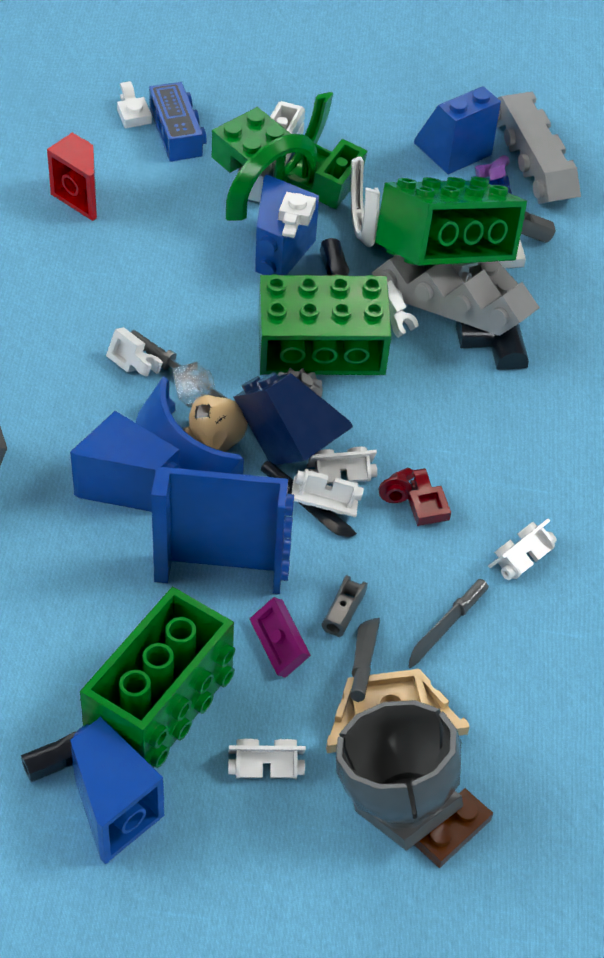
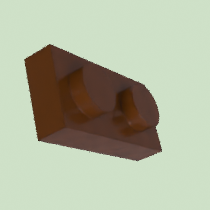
M466 788L459 793L462 795L463 807L414 845L439 868L492 820L493 812Z

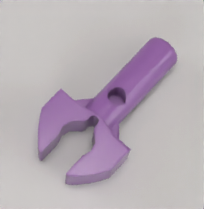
M502 155L491 164L477 165L475 167L476 176L484 178L490 176V180L505 176V167L510 163L509 157Z

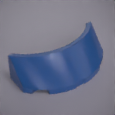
M162 377L139 410L136 423L179 449L180 469L243 474L244 458L240 454L227 453L206 446L188 435L178 425L172 416L176 408L175 403L169 397V381L166 377Z

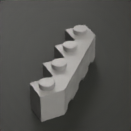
M533 91L498 97L501 105L497 127L506 126L504 139L506 145L509 146L510 152L520 151L518 164L524 178L534 176L533 193L538 199V204L581 197L577 167L573 160H566L564 156L566 148L558 134H551L549 130L551 122L544 110H537L534 104L537 98Z
M395 255L371 272L374 276H387V282L392 280L394 286L402 293L404 303L499 336L540 308L523 282L501 295L485 270L463 282L452 264H439L427 270L424 265L408 264L404 262L403 257Z

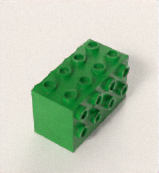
M473 176L471 181H465L458 177H448L447 181L424 177L422 182H416L409 178H398L397 182L384 183L375 243L386 248L387 253L399 255L404 258V262L418 266L514 261L517 257L527 200L509 193L508 188L505 186L489 184V179Z
M260 275L258 309L260 375H269L274 372L277 375L279 372L287 373L289 368L298 372L304 368L306 373L315 372V375H386L392 337L387 276Z
M172 586L80 690L83 726L86 724L90 725L101 717L153 768L162 766L174 742L184 739L191 728L192 720L198 713H205L213 701L215 692L220 686L224 688L231 681L235 672L233 668V656L235 654V647H233L234 622Z

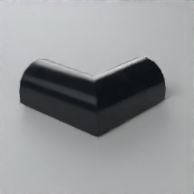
M456 321V330L461 349L491 347L497 370L528 368V356L519 324L499 336Z

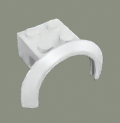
M356 157L351 160L350 190L353 228L357 239L365 246L372 247L376 239L380 214V192L378 188H365V202L363 205L364 161L362 157Z

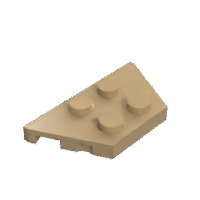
M420 669L370 675L365 699L361 702H356L350 697L354 677H349L335 715L331 733L327 739L326 751L327 753L337 751L339 733L356 714L383 702L416 700L439 708L456 727L459 736L468 735L470 726L464 717L460 719L448 706L449 700L439 690L433 688L430 679Z

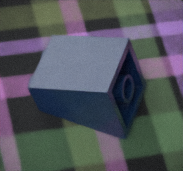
M276 372L262 379L257 376L242 385L243 391L233 397L267 459L274 465L306 461L353 427L350 420L291 373L277 376Z

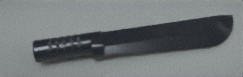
M266 461L262 465L261 471L268 477L288 479L287 494H291L293 479L271 461ZM298 502L331 532L344 537L357 534L351 526L332 511Z

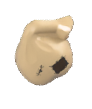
M203 395L192 404L189 413V426L183 428V430L202 444L227 452L244 437L248 423L236 401L223 397Z

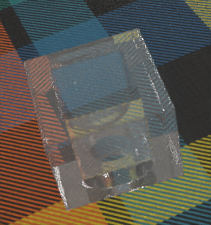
M197 361L173 369L178 399L186 406L191 408L195 400L203 395L212 396L211 389L215 388L213 376L209 370H205Z

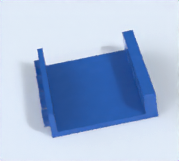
M156 466L151 493L154 582L168 583L171 563L176 561L274 571L273 594H280L281 580L288 581L293 523V517H288L293 515L294 494H287L288 479Z

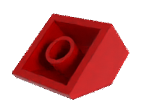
M72 132L47 149L51 195L94 221L97 219L94 146L89 141L82 139Z

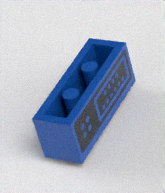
M182 81L149 86L150 111L169 162L202 157L203 144L207 143L204 127L199 126L197 109H192L191 94L185 91Z

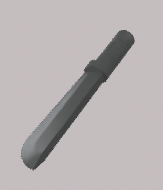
M478 579L461 598H458L453 603L452 609L416 644L409 659V669L416 665L460 616H464L488 590L489 586L485 580Z
M380 618L367 620L358 628L354 666L352 668L354 680L350 697L356 702H361L365 699Z

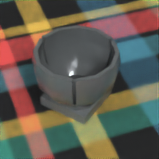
M416 700L383 702L356 714L339 733L336 751V773L345 791L353 801L355 811L406 851L463 807L462 795L455 791L460 785L462 742L456 727L439 708Z

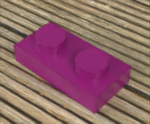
M273 597L250 618L251 624L278 676L287 677L311 656L282 599Z

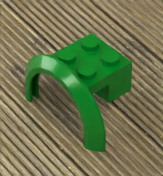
M327 92L316 96L311 120L305 136L309 137L316 145L318 153L317 172L315 173L314 182L309 184L307 182L308 177L302 178V156L300 153H295L286 166V155L281 156L272 162L271 169L273 177L319 195V202L337 209L350 192L351 160L356 157H362L365 164L368 151L344 139H341L332 152L317 145L326 124L333 98V92Z
M259 107L212 130L211 157L229 173L242 167L233 180L227 195V221H242L247 218V203L254 183L260 174L281 156L289 153H300L302 156V178L308 177L307 182L309 184L314 182L315 173L317 172L318 153L314 142L305 135L291 134Z

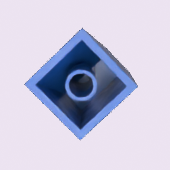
M482 86L441 103L436 107L415 137L414 144L447 174L487 158L493 152L501 101Z
M265 175L256 229L255 272L262 275H288L316 241L319 195L270 175ZM286 192L299 193L316 198V207L309 225L299 224L294 238L282 236L285 223L278 220L279 209Z
M117 411L108 416L70 451L75 496L81 499L152 512L151 493L156 466L180 468L178 448Z
M100 717L92 724H86L79 728L70 742L75 782L99 857L104 864H107L165 816L163 777Z

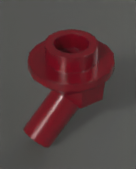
M407 467L393 473L380 484L378 490L382 500L395 504L408 499L409 491H412L409 481L414 478L412 469Z

